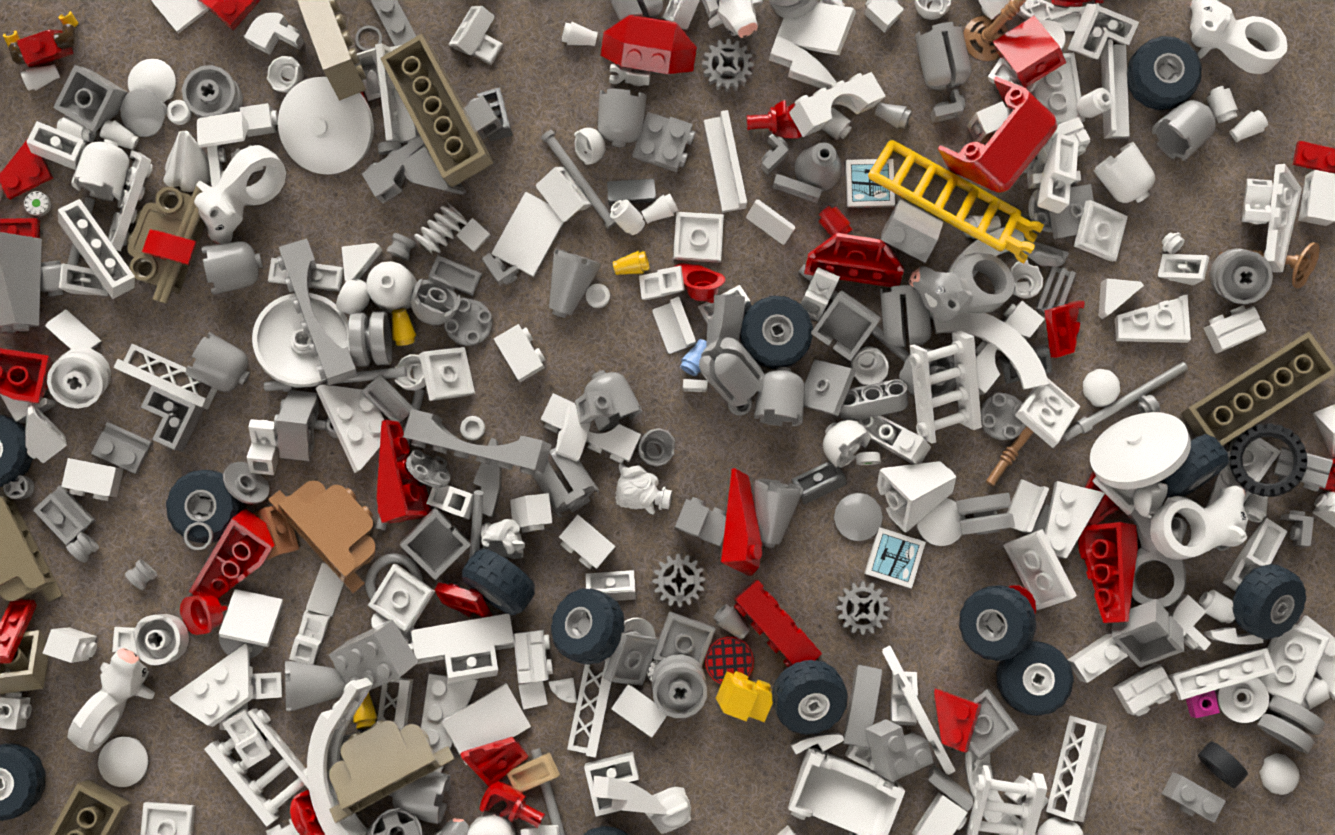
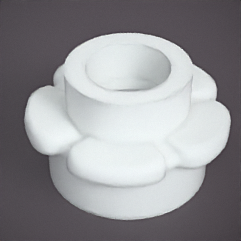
M1179 232L1169 233L1162 240L1164 252L1167 251L1170 254H1175L1182 247L1185 240L1180 237L1181 234Z
M663 487L662 491L658 490L655 505H659V510H662V508L669 510L672 490H667L666 487Z

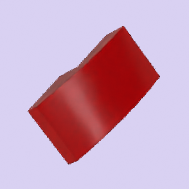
M149 229L142 253L189 266L197 243L180 236Z

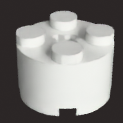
M170 614L150 615L141 619L130 636L132 652L149 665H160L177 660L186 652L189 643L187 627L179 617ZM162 636L163 641L158 642L157 638Z

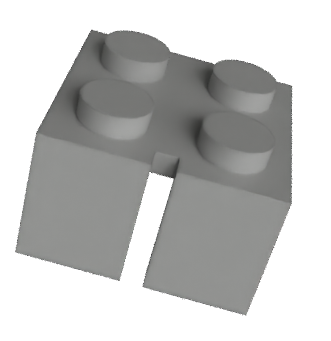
M841 290L811 334L828 346L835 338L838 342L833 349L851 361L881 317Z
M436 507L400 541V546L435 580L471 545L470 541L455 526L450 529L452 526L451 522Z
M1156 599L1130 609L1128 622L1112 623V638L1139 667L1184 652V629L1172 616L1168 617V612Z

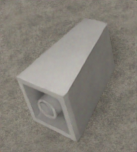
M900 197L881 233V240L926 263L938 241L944 221Z
M0 232L1 333L16 334L17 331H29V327L39 326L42 239Z

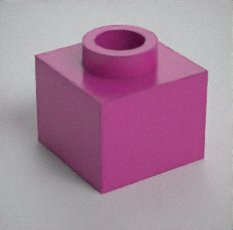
M1215 690L1186 698L1190 717L1199 718L1220 713ZM1204 699H1206L1207 707L1205 708L1202 706V701Z

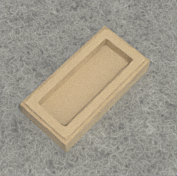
M550 752L515 767L507 774L512 787L521 792L532 789L560 775Z

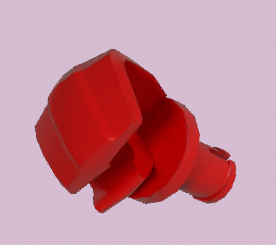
M783 100L774 105V107H770L768 114L746 115L747 130L768 129L771 134L784 139H799L803 137L789 114L796 106L795 103L786 106V101Z
M495 782L487 788L479 808L481 812L489 811L497 802L503 800L507 803V807L500 813V817L509 815L508 821L511 823L520 818L536 828H539L545 816V813L526 805L525 800L527 796L523 795V792L504 782Z

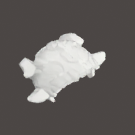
M620 463L618 468L621 476L617 481V491L615 492L617 505L630 509L645 508L650 514H654L653 502L658 496L656 486L659 484L657 476L647 473L640 466L628 468Z
M504 519L492 525L490 523L482 524L480 533L482 549L491 550L502 557L512 559L523 558L525 544L519 532V525L511 519Z

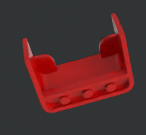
M996 76L993 79L1002 100L1010 109H1013L1011 114L986 145L979 142H971L965 145L959 153L940 145L938 151L950 171L994 192L1001 193L1012 187L1056 132L1058 123L1055 116L1026 88Z

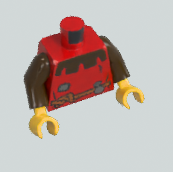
M69 11L67 16L64 17L61 14L58 17L63 24L62 30L49 29L20 39L17 31H14V34L10 36L3 34L12 60L18 65L26 63L31 68L74 54L72 46L75 43L74 27L78 25V21L73 13Z

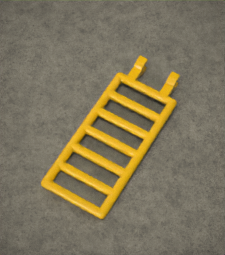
M895 140L888 141L868 173V178L995 250L1002 252L1006 249L1010 251L1023 264L1028 257L1023 251L1031 254L1035 247L1032 243L1036 240L1037 234L1032 232V230L1040 233L1044 227V224L1038 221L1030 222L1021 217L1019 209ZM893 151L906 157L894 179L890 180L881 175L880 172ZM915 162L927 170L915 191L912 192L901 186ZM936 174L947 180V183L936 203L933 204L922 198ZM955 186H958L967 191L968 194L955 216L943 208ZM976 198L989 204L978 228L965 222ZM997 209L1010 215L999 240L986 233ZM1014 229L1024 233L1025 238L1030 242H1020L1011 237Z

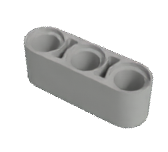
M895 379L849 389L839 415L843 420L856 421L870 418L871 416L875 417L902 411L908 405L907 385L904 381Z

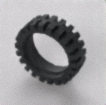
M1272 423L1259 424L1247 429L1237 438L1230 453V467L1236 481L1248 492L1262 497H1275L1291 491L1300 483L1307 469L1308 458L1306 448L1298 435H1295L1290 429H1286L1281 425H1273ZM1261 437H1273L1282 440L1289 446L1294 456V466L1286 479L1275 484H1264L1255 481L1247 474L1243 467L1242 457L1245 449L1252 441Z

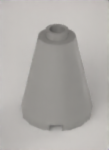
M819 143L804 149L798 155L795 162V174L798 181L820 188L822 191H827L835 186L842 173L840 158L835 148L829 143Z
M555 248L549 308L553 309L552 314L566 318L567 314H573L599 271L601 263Z
M760 478L755 480L754 484L755 511L762 546L774 548L775 544H780L801 498L803 488L789 483L788 486L780 483L781 481Z
M285 661L286 711H294L341 697L344 694V688L347 684L338 669Z

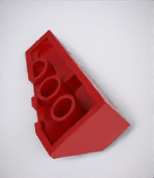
M0 348V394L12 400L39 404L48 388V372L54 362L48 355Z
M732 468L721 563L747 576H752L758 570L762 556L760 531L749 476L736 468Z
M247 509L233 517L189 592L199 596L213 595L218 599L262 566L275 546L266 523Z

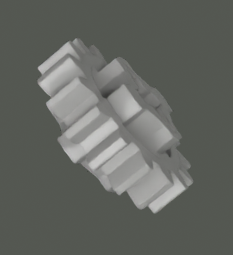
M727 39L726 44H722L718 40L716 48L710 45V53H704V59L707 61L702 62V68L706 69L703 72V76H710L708 84L711 85L715 82L717 84L716 90L724 86L725 92H728L731 86L737 91L739 83L745 86V78H751L752 73L749 70H752L754 63L749 62L752 60V54H745L747 47L739 48V41L732 45L730 39ZM713 59L718 64L715 70L712 68ZM741 60L743 62L742 72L740 71L741 68L738 66ZM724 62L726 64L732 63V68L730 66L723 67Z
M676 554V560H672L670 556H667L668 563L664 564L660 561L659 565L662 569L660 571L654 570V573L659 575L658 579L652 580V583L659 585L654 591L655 593H663L660 600H664L666 597L669 598L668 605L670 606L674 601H677L678 607L682 606V601H686L690 605V598L692 596L696 599L699 598L696 593L697 590L704 591V588L699 585L700 582L705 581V578L699 577L703 568L696 569L695 566L698 561L688 562V555H686L684 560H681L679 554ZM683 564L688 566L694 575L688 576L683 571ZM674 565L673 573L670 576L663 577L665 570ZM678 568L681 577L686 578V582L681 584L680 592H678L676 583H672V578H676ZM689 584H695L693 590L684 596V589ZM663 585H670L675 590V596L670 595Z
M860 581L859 587L855 583H851V590L843 588L842 591L845 596L837 597L841 601V605L835 606V609L841 610V614L837 616V619L845 620L842 624L844 628L851 625L850 632L855 633L857 628L860 635L865 634V629H868L870 633H874L873 627L882 628L883 626L879 621L881 619H888L883 614L884 611L890 610V607L883 605L888 598L880 597L879 595L883 590L877 589L874 591L873 583H870L867 588L863 581ZM864 591L870 594L865 598H859L855 593ZM848 601L851 603V612L847 614L846 610ZM868 602L865 607L867 612L857 614L859 610L858 603L865 604ZM876 602L878 604L877 615L874 613V604ZM860 618H865L870 623L860 625L855 622Z

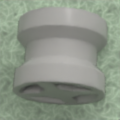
M394 233L392 245L388 246L386 251L396 257L409 261V252L415 247L416 242L403 235Z
M19 475L15 482L11 481L5 484L3 489L8 497L24 500L33 494L35 486L31 478Z
M80 532L77 535V540L69 543L66 548L76 559L85 563L89 560V555L99 549V545L90 536Z
M141 559L136 562V566L132 570H128L125 573L126 578L140 590H144L147 587V582L158 576Z

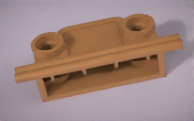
M309 481L290 496L286 497L279 490L270 497L268 501L353 594L365 584L355 572L363 565L370 563L375 555V542L369 536L373 526V514L366 506L361 507L356 501L357 497L351 489H345L341 485H332L326 490L322 483Z

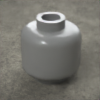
M60 260L41 262L40 291L48 292V296L64 294L63 290L59 288Z

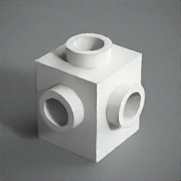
M22 692L6 693V695L0 696V728L17 730L26 727V721L30 717L32 710L29 697H22Z

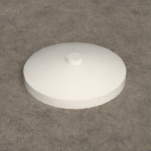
M327 77L310 78L294 86L284 98L278 115V130L285 150L297 164L315 173L335 174L354 167L364 158L373 139V117L365 98L361 93H357L339 101Z
M295 293L282 296L265 307L255 322L252 343L257 361L270 377L285 385L311 387L322 384L327 380L326 378L321 380L317 365H320L318 356L313 358L309 343H312L310 334L305 336L300 323L305 321L302 313L297 314L292 301L296 299ZM309 293L313 313L324 332L341 348L348 347L350 352L349 321L345 314L337 310L336 304L329 299Z
M1158 412L1137 414L1113 424L1098 437L1091 449L1090 463L1097 478L1108 486L1119 489L1142 488L1155 484L1173 474L1188 457L1191 439L1183 422L1172 415Z

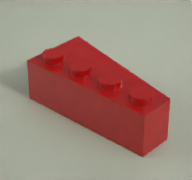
M755 579L734 598L736 601L735 609L743 617L747 614L752 619L751 627L759 635L764 633L768 637L767 645L776 654L780 651L786 659L783 660V663L788 668L797 662L815 661L822 655L821 651L808 636L795 625L794 620L779 607L774 597L763 589L764 586L759 580Z

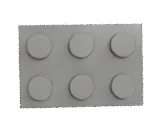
M393 619L347 640L329 654L335 668L338 669L346 684L353 680L357 681L368 678L373 683L371 689L401 677L419 662Z

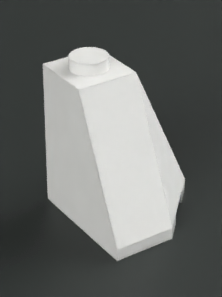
M940 461L887 467L879 471L877 488L880 495L885 494L889 504L886 510L889 517L904 532H907L953 493L956 476L951 469L947 468Z

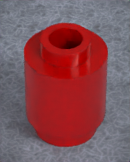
M829 205L819 214L821 219L818 222L830 237L836 233L849 234L853 230L850 227L851 223L837 206L831 208Z

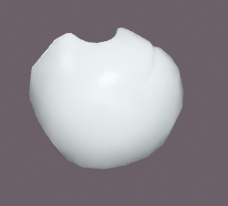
M915 0L918 14L929 20L941 18L950 10L951 0H933L928 9L927 4L932 0Z
M281 56L274 59L268 67L267 80L271 84L272 89L288 93L294 86L303 81V69L298 61L292 57ZM282 76L285 77V78H287V79H290L291 81H289V82L284 81L283 78H282Z
M583 128L574 133L576 137L575 151L578 157L584 161L585 165L596 163L602 159L606 148L605 140L599 131L593 128Z
M1026 260L1024 264L1019 261L1016 262L1010 269L1015 283L1014 295L1028 299L1036 296L1042 289L1043 277L1038 266L1030 265L1028 260ZM1019 279L1028 280L1027 282H1017Z
M357 278L346 281L337 298V310L349 315L362 312L370 300V295L367 292V283Z
M864 347L858 350L851 360V368L856 371L854 376L862 385L883 382L888 375V361L885 355L877 348Z
M409 354L402 358L395 368L406 367L407 376L397 377L395 382L406 390L417 391L424 388L426 382L420 355ZM412 368H413L414 379H413V378L411 377V375H410V371H411Z
M1096 369L1088 373L1083 381V394L1096 407H1107L1115 402L1120 393V382L1116 375L1109 370Z
M1157 482L1146 487L1137 488L1134 496V506L1141 516L1152 518L1149 514H1155L1156 510L1162 507L1168 485Z
M1276 753L1266 757L1264 765L1260 770L1262 784L1271 793L1279 795L1288 794L1296 788L1300 776L1296 764L1283 754Z

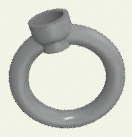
M397 553L387 554L378 558L370 566L365 579V587L369 599L371 600L377 591L375 579L382 567L391 563L401 564L413 576L423 582L422 574L417 564L409 557Z

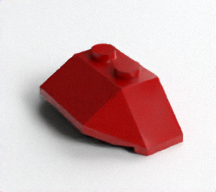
M628 15L603 32L600 56L621 67L663 74L692 72L694 70L697 46L692 43L677 22Z
M836 233L808 253L804 274L814 276L819 267L839 276V280L885 287L900 286L904 273V267L886 242L880 239Z

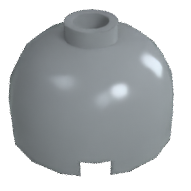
M429 277L428 280L422 281V279H419L415 284L410 305L414 315L419 320L430 325H440L449 321L454 316L460 306V295L457 297L454 292L455 287L446 280L438 277Z

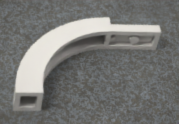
M368 678L349 682L344 688V694L334 704L332 710L320 714L311 735L307 757L308 786L314 811L325 835H365L368 831L355 813L335 823L329 810L339 804L337 794L329 778V772L331 767L340 761L341 745L345 731L373 685Z

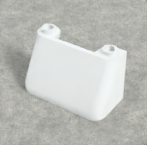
M809 747L804 756L788 809L792 811L791 815L799 819L805 820L806 817L815 816L858 835H888L905 790L897 781L891 782L874 771L827 752H822V750Z

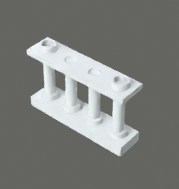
M963 331L952 333L953 342L951 345L927 352V350L919 346L910 345L911 355L909 356V361L913 374L917 414L916 430L919 436L932 444L936 443L935 430L957 423L972 430L982 428L974 336ZM954 354V368L930 375L928 362ZM956 377V391L932 398L931 385ZM958 400V413L934 420L933 408Z
M255 708L247 714L255 722L257 728L259 727L268 738L265 741L268 749L271 750L275 747L283 757L281 761L257 781H251L246 775L248 767L243 760L235 762L231 757V750L236 745L232 738L221 743L219 740L214 741L204 750L262 822L268 826L280 817L277 814L278 808L303 786L306 785L308 789L309 786L307 768L303 766L268 723L271 721L268 714L262 709L259 711ZM290 766L299 778L273 800L269 799L267 801L261 794L263 788Z
M983 765L981 775L976 777L975 787L977 792L966 835H978L979 831L1004 835H1035L1047 792L1043 774L1033 773L1031 782H1027V784L991 779L989 767ZM990 789L1026 795V801L1021 805L989 801L987 797ZM984 810L1020 815L1021 818L1020 823L1015 826L981 821Z

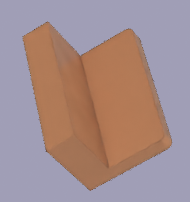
M274 506L265 507L253 513L266 523L275 544L266 560L299 550L293 527Z

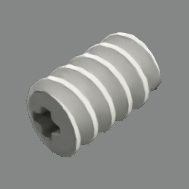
M449 203L450 208L440 207L443 215L434 214L437 222L430 219L427 221L430 229L420 228L423 236L419 234L414 235V238L431 254L432 250L438 253L441 252L438 246L439 243L445 246L448 245L445 240L446 236L451 239L454 238L451 232L452 229L458 232L461 231L458 225L459 222L464 225L467 224L465 218Z

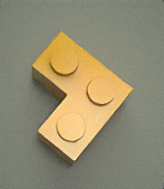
M735 671L734 674L726 672L715 698L723 713L746 722L748 717L765 722L773 704L771 685L762 680H757V682L748 680L749 677L741 672Z

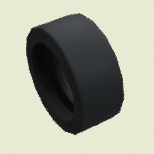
M1213 741L1209 742L1198 754L1202 763L1220 780L1232 788H1236L1248 776V772L1243 765L1227 750Z

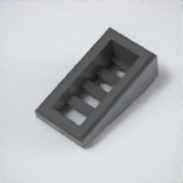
M500 87L478 93V98L484 96L486 100L498 98V101L489 104L492 109L500 107V110L494 112L497 117L502 116L503 118L499 120L503 127L489 135V140L494 141L513 136Z

